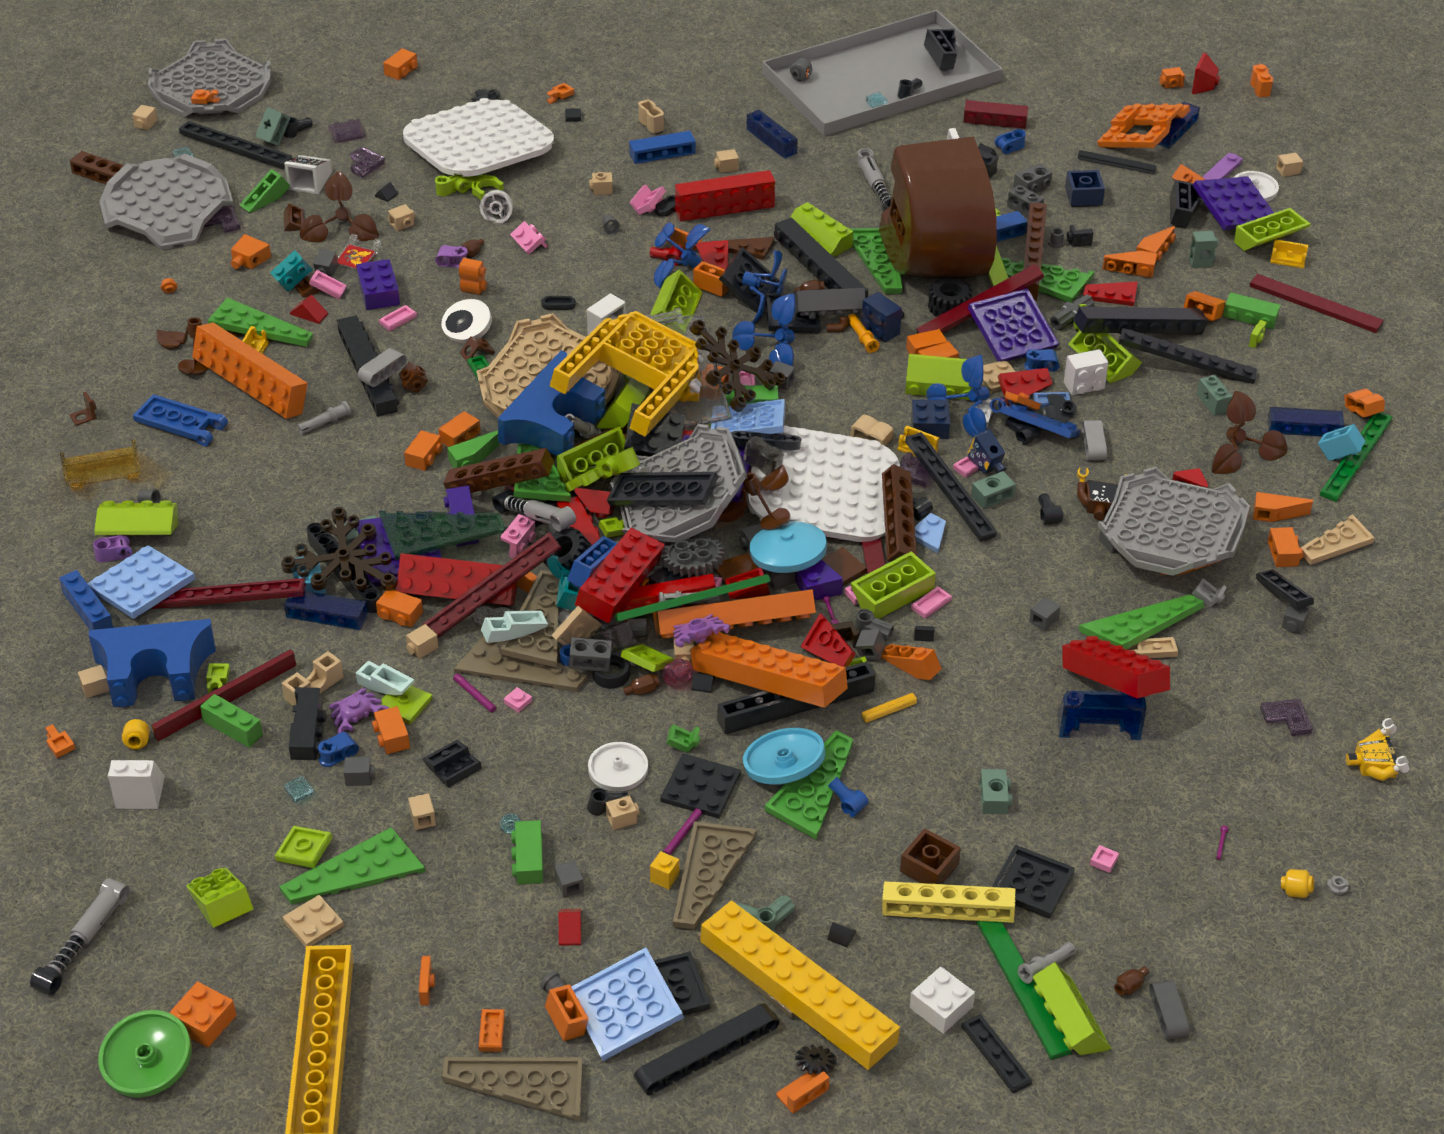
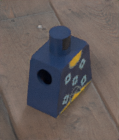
M987 429L975 435L967 457L985 474L993 470L996 474L1006 470L1005 466L1001 463L1005 451L992 431Z

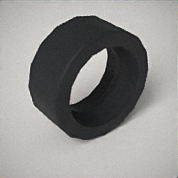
M611 652L610 665L619 666L623 670L615 675H606L600 671H592L593 680L603 688L613 689L623 686L630 677L629 661L620 657V653Z

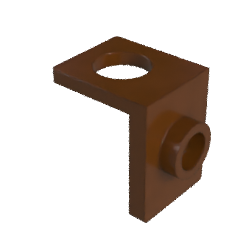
M470 336L460 354L467 362V359L473 358L478 349L491 354L495 350L485 339ZM471 346V353L467 356L466 350Z
M83 392L86 409L69 415L76 426L96 419L95 410H97V407L87 392ZM78 415H86L84 420L76 419Z

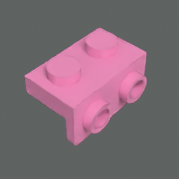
M645 184L632 198L630 204L639 215L647 211L650 213L656 208L655 205L663 199L662 196L666 190L661 186L651 191Z
M525 221L510 234L528 254H531L540 244L545 248L548 247L544 242L546 238L540 232L536 234L538 230L532 224L528 225Z
M518 514L501 535V540L510 544L509 557H516L527 548L529 542L532 543L536 537L535 521Z

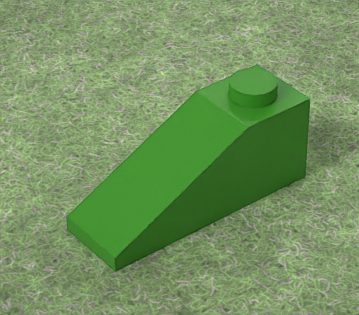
M271 169L243 200L240 206L249 213H252L281 198L290 188V184L280 174Z
M498 431L448 447V460L454 468L480 463L500 446Z

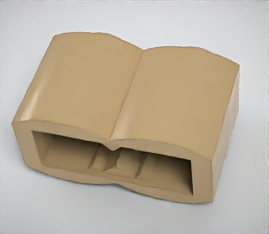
M649 99L638 102L640 123L645 125L651 133L655 134L664 131L663 111L656 107L655 103Z
M862 415L851 426L850 436L877 440L881 445L886 446L893 438V428L889 424L878 422L871 416Z

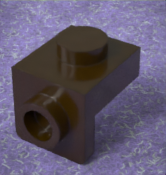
M853 621L831 624L845 641L850 640L853 648H856L860 633L859 629L855 628Z

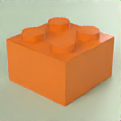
M198 981L169 1012L184 1024L192 1040L207 1048L237 1016L232 999Z

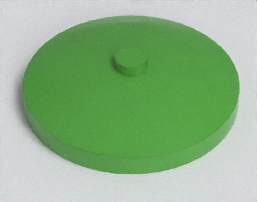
M146 1010L134 1013L119 1021L105 1036L98 1055L100 1072L106 1083L119 1094L128 1097L155 1095L173 1085L186 1070L192 1053L191 1038L184 1024L176 1016L168 1012Z

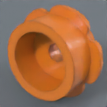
M172 278L164 279L161 282V289L165 293H173L177 289L178 285Z

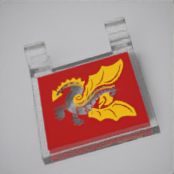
M351 234L348 243L337 257V267L357 272L356 264L372 262L377 253L381 252L383 246H380L382 241L375 240L371 249L359 246L358 235Z

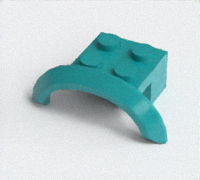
M552 555L548 558L547 563L551 573L559 579L556 606L573 611L576 609L575 602L580 588L567 581L570 571L560 564L558 556Z

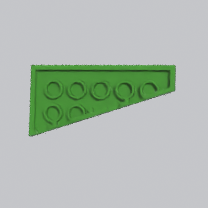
M849 228L853 231L854 249L885 294H902L900 273L893 268L888 258L879 228Z
M1001 258L1008 278L1023 271L1024 261L1015 263L1011 262L1010 259ZM1041 264L1044 278L1039 282L1038 291L1072 303L1085 288V285L1092 280L1095 271L1084 273L1079 272V269L1075 268L1070 271L1064 270L1062 266Z
M226 298L208 319V323H215L224 330L246 334L250 326H253L257 330L256 333L262 336L261 331L265 330L267 339L305 347L313 339L312 332L230 298Z
M518 443L517 454L542 448ZM554 464L549 476L515 483L514 497L522 499L570 502L571 496L569 492H566V486L564 482H561L560 475Z
M1186 595L1079 625V631L1087 636H1097L1100 640L1110 641L1113 645L1123 646V649H1128L1204 608V601L1193 595Z
M837 730L824 743L826 753L821 765L811 774L799 780L786 783L765 805L766 812L817 840L835 793L828 785L836 777L840 779L853 746V739Z
M391 827L279 887L288 902L296 904L311 900L318 895L337 894L341 890L349 888L353 890L381 883L386 879L394 877L402 878L406 877L407 874L415 872L418 874L425 872V867Z

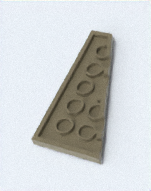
M540 570L520 611H542L548 623L547 627L520 638L504 641L500 648L501 655L557 668L558 641L552 634L558 628L559 607L556 606L559 579L551 572Z

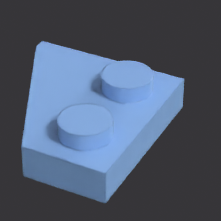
M932 513L927 515L915 526L916 542L938 553L946 521Z

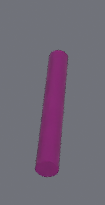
M459 673L454 675L453 680L489 712L492 713L497 709L492 702Z
M700 809L694 810L663 850L664 853L668 855L673 853L693 827L694 821L696 822L702 815Z

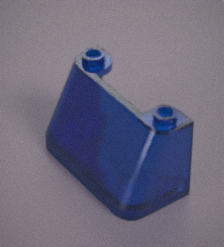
M1068 691L1063 695L1058 708L1059 738H1069L1073 730L1079 731V723L1117 724L1119 725V731L1127 732L1131 740H1141L1147 709L1145 697L1135 698L1123 692Z

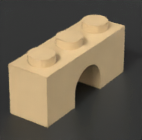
M327 651L313 661V671L306 679L298 672L282 682L284 700L292 706L297 705L296 695L294 694L295 687L320 688L321 694L344 678L341 660Z

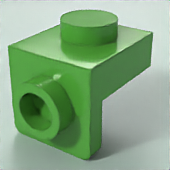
M673 724L669 728L666 744L689 753L693 747H697L700 741V736H698L700 728L696 726L692 732H689Z

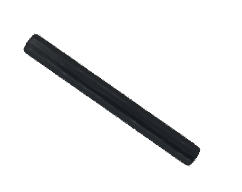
M1083 150L1078 152V159L1149 174H1155L1156 165Z

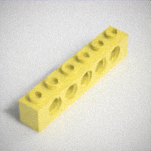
M884 881L882 915L1014 923L1015 888Z

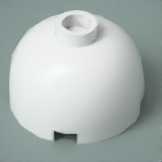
M492 190L485 194L481 200L480 212L487 221L503 223L512 214V199L504 191ZM499 214L500 218L496 219L493 215Z

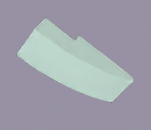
M505 611L503 617L485 618L481 631L487 643L502 642L537 632L547 627L548 623L542 611Z
M367 661L356 672L357 683L383 694L402 695L415 682L413 678L384 663L378 666Z

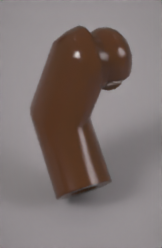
M839 317V323L826 324V331H843L849 326L848 317Z

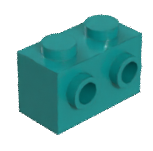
M294 250L270 273L289 292L313 269Z

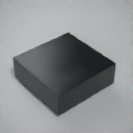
M581 108L565 109V121L581 122Z

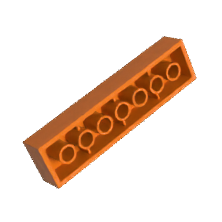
M215 323L197 326L192 358L287 419L302 414L308 384L306 381Z
M812 589L653 612L656 635H661V638H670L675 635L673 633L676 630L673 627L674 625L686 624L691 620L704 618L710 614H713L712 618L719 617V620H723V623L729 624L730 629H733L734 624H738V627L753 626L755 621H757L758 625L773 623L772 619H776L777 622L792 620L791 616H795L796 619L811 618V613H816Z
M712 632L706 637L705 641L699 642L691 649L692 665L695 671L823 708L848 689L846 667L806 657L802 654L788 652L784 649L773 648L769 645L755 643L751 640L726 635L718 632V634Z

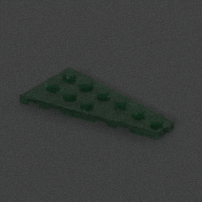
M379 511V517L395 560L400 559L401 553L417 555L504 533L506 530L500 513L466 515L464 512L446 514V512L416 511L415 513H403V511L386 513V511Z

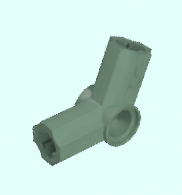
M781 895L768 907L760 909L739 902L736 903L773 932L775 931V926L795 911V905L786 895Z

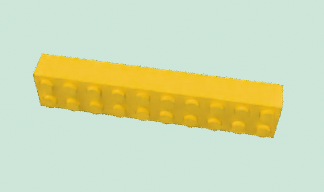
M732 900L701 924V943L867 1070L898 1044L899 1025Z
M351 945L306 946L285 1134H337L354 963Z

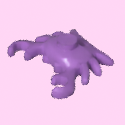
M713 614L691 620L686 624L674 625L673 627L676 629L673 631L675 634V644L677 647H683V643H690L691 640H695L697 643L703 642L713 631L715 634H718L720 631L728 633L730 626L723 623V620H719V617L712 618Z
M362 688L343 700L329 705V709H335L331 714V718H335L334 725L337 727L342 721L337 732L338 734L346 730L354 731L353 726L349 724L350 722L356 723L359 719L368 717L370 712L374 713L389 707L380 705L382 703L381 700L374 698L375 695L373 693H366V688Z

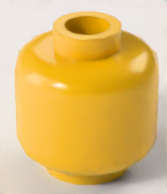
M140 719L128 721L123 727V744L134 750L145 747L150 735L148 724Z
M1289 869L1286 876L1281 877V889H1285L1286 895L1289 897L1307 898L1310 893H1313L1314 877L1310 876L1307 870Z

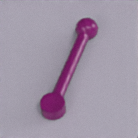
M824 596L823 602L827 605L831 624L839 623L834 617L830 605V597Z
M1226 825L1220 828L1222 833L1216 857L1217 860L1221 859L1225 835L1228 832Z

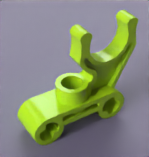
M455 174L449 177L442 175L435 178L436 194L442 197L456 191L465 193L469 188H472V194L479 198V200H482L485 196V191L481 190L482 187L493 186L498 190H504L502 181L495 176L486 174L475 176Z
M633 447L596 461L597 467L564 483L567 491L570 492L581 485L587 486L601 476L603 479L633 469L639 466L640 462Z

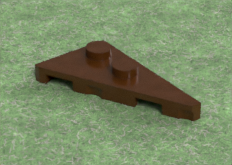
M775 237L728 240L729 253L737 254L744 247L753 257L765 260L775 242Z

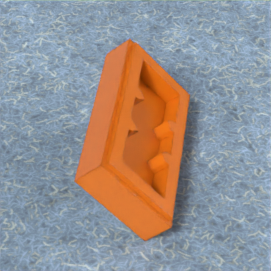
M1182 164L1172 176L1175 180L1194 183L1197 180H1206Z
M1006 391L1004 396L1005 399L1036 410L1040 409L1041 406L1040 403L1030 400L1029 395L1021 392L1019 395Z
M423 956L421 958L419 999L421 1005H429L430 988L435 987V974H432L431 957Z
M482 1009L479 1052H502L504 1009Z

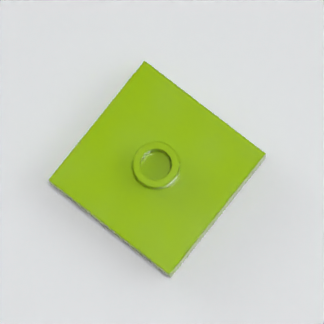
M644 644L624 649L620 656L652 672L670 667L674 663L672 657Z
M410 686L402 695L386 694L381 699L382 703L380 705L388 706L389 708L398 706L403 722L411 725L431 702L433 697L428 692Z
M293 826L276 852L275 859L279 862L315 868L333 838L332 833Z

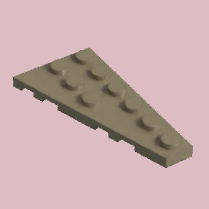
M484 636L454 668V673H469L476 677L482 675L496 680L521 684L523 682L533 683L534 686L546 685L552 686L553 689L577 692L587 681L586 674L575 669H569L568 666L558 662L556 668L501 655L500 648L504 641L487 643Z
M694 821L673 918V927L695 930L756 837L757 829Z
M444 1057L443 1082L580 1121L582 1057Z

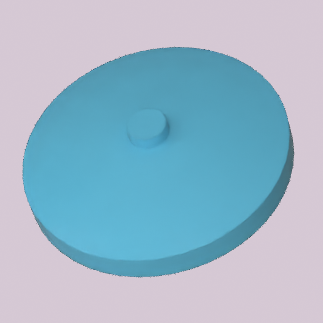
M789 521L774 530L762 529L750 542V554L753 562L762 569L777 573L796 572L809 568L819 562L827 550L826 536L823 531L812 524L798 521Z
M784 728L767 733L751 743L744 753L743 764L747 775L757 782L784 784L799 780L815 771L823 762L826 751L821 736L816 732L805 728Z

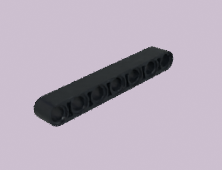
M311 523L307 526L308 543L318 555L335 553L339 549L338 542L329 532L321 530L320 523ZM332 561L325 562V564L328 566ZM349 564V570H351L352 579L348 582H343L340 579L341 565H339L333 571L336 577L366 612L376 613V602L380 599L379 590L365 574L364 578L366 579L367 587L364 590H357L355 587V566Z
M759 1004L642 1065L635 1071L634 1079L645 1094L651 1096L653 1092L656 1093L673 1084V1081L677 1082L692 1074V1071L696 1072L711 1064L712 1060L715 1062L732 1053L731 1050L734 1052L751 1043L750 1040L755 1041L770 1033L769 1030H775L780 1023L779 1019L767 1004Z

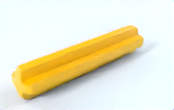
M914 693L904 695L863 711L861 717L865 723L916 704L917 698Z

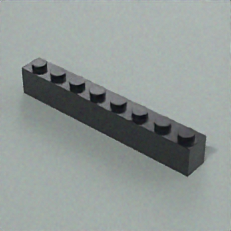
M792 217L775 223V239L785 249H788L820 281H824V286L828 289L865 288V298L868 297V289Z
M1079 307L1074 322L1082 333H1120L1122 328L1141 334H1203L1208 319L1199 308Z
M356 315L337 320V326L341 340L358 374L359 369L377 357L378 353L375 352L374 345L370 342L368 332H365L363 321L360 322ZM389 378L375 387H371L361 381L377 417L398 412L399 398L397 394L394 395V388L392 384H389Z
M867 661L846 667L848 689L830 704L874 692L875 673ZM761 691L719 703L717 706V721L724 734H729L819 708L820 706L768 691Z

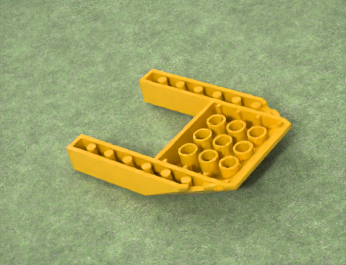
M634 311L629 314L618 315V318L613 320L611 318L604 319L554 369L549 386L558 392L566 394L598 361L634 378L638 382L654 389L647 399L635 410L629 427L646 437L677 403L698 371V349L695 346V341Z

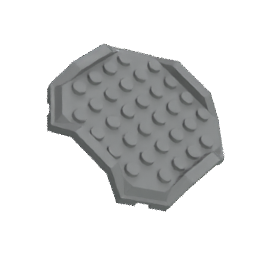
M215 39V43H206L205 40L193 41L186 56L161 71L149 68L148 88L149 92L162 107L183 117L194 112L197 114L222 113L227 110L240 113L263 98L271 83V63L268 60L260 64L237 53L227 39ZM198 89L219 90L218 95L215 97H220L219 103L192 104L191 97L194 91Z
M185 153L171 159L163 158L145 161L141 164L127 163L107 182L99 201L106 229L115 225L123 226L145 235L159 250L171 249L174 245L183 244V246L196 244L204 225L222 206H234L227 179L212 164Z
M697 424L689 439L651 457L637 456L640 465L622 473L716 471L719 477L706 505H620L625 526L622 531L626 534L632 527L658 541L677 543L712 528L739 490L741 484L748 478L741 455L730 430L723 427L710 429L709 425ZM617 474L611 481L612 489L620 474Z
M1155 466L1143 470V474L1135 476L1134 473L1120 477L1114 501L1104 521H1098V528L1116 550L1135 567L1174 576L1193 568L1212 564L1226 558H1233L1243 536L1250 505L1243 497L1239 498L1236 495V490L1230 483L1209 489L1170 480Z

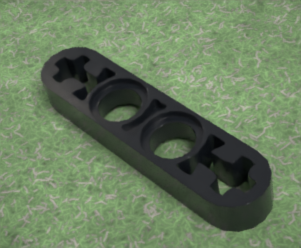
M748 431L731 432L736 446L781 450H799L801 448L802 439L797 435Z

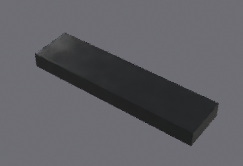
M1270 569L1256 574L1258 582L1294 608L1299 609L1314 604L1313 597L1275 570Z
M981 1014L962 1023V1029L1012 1093L1032 1084L1030 1076Z

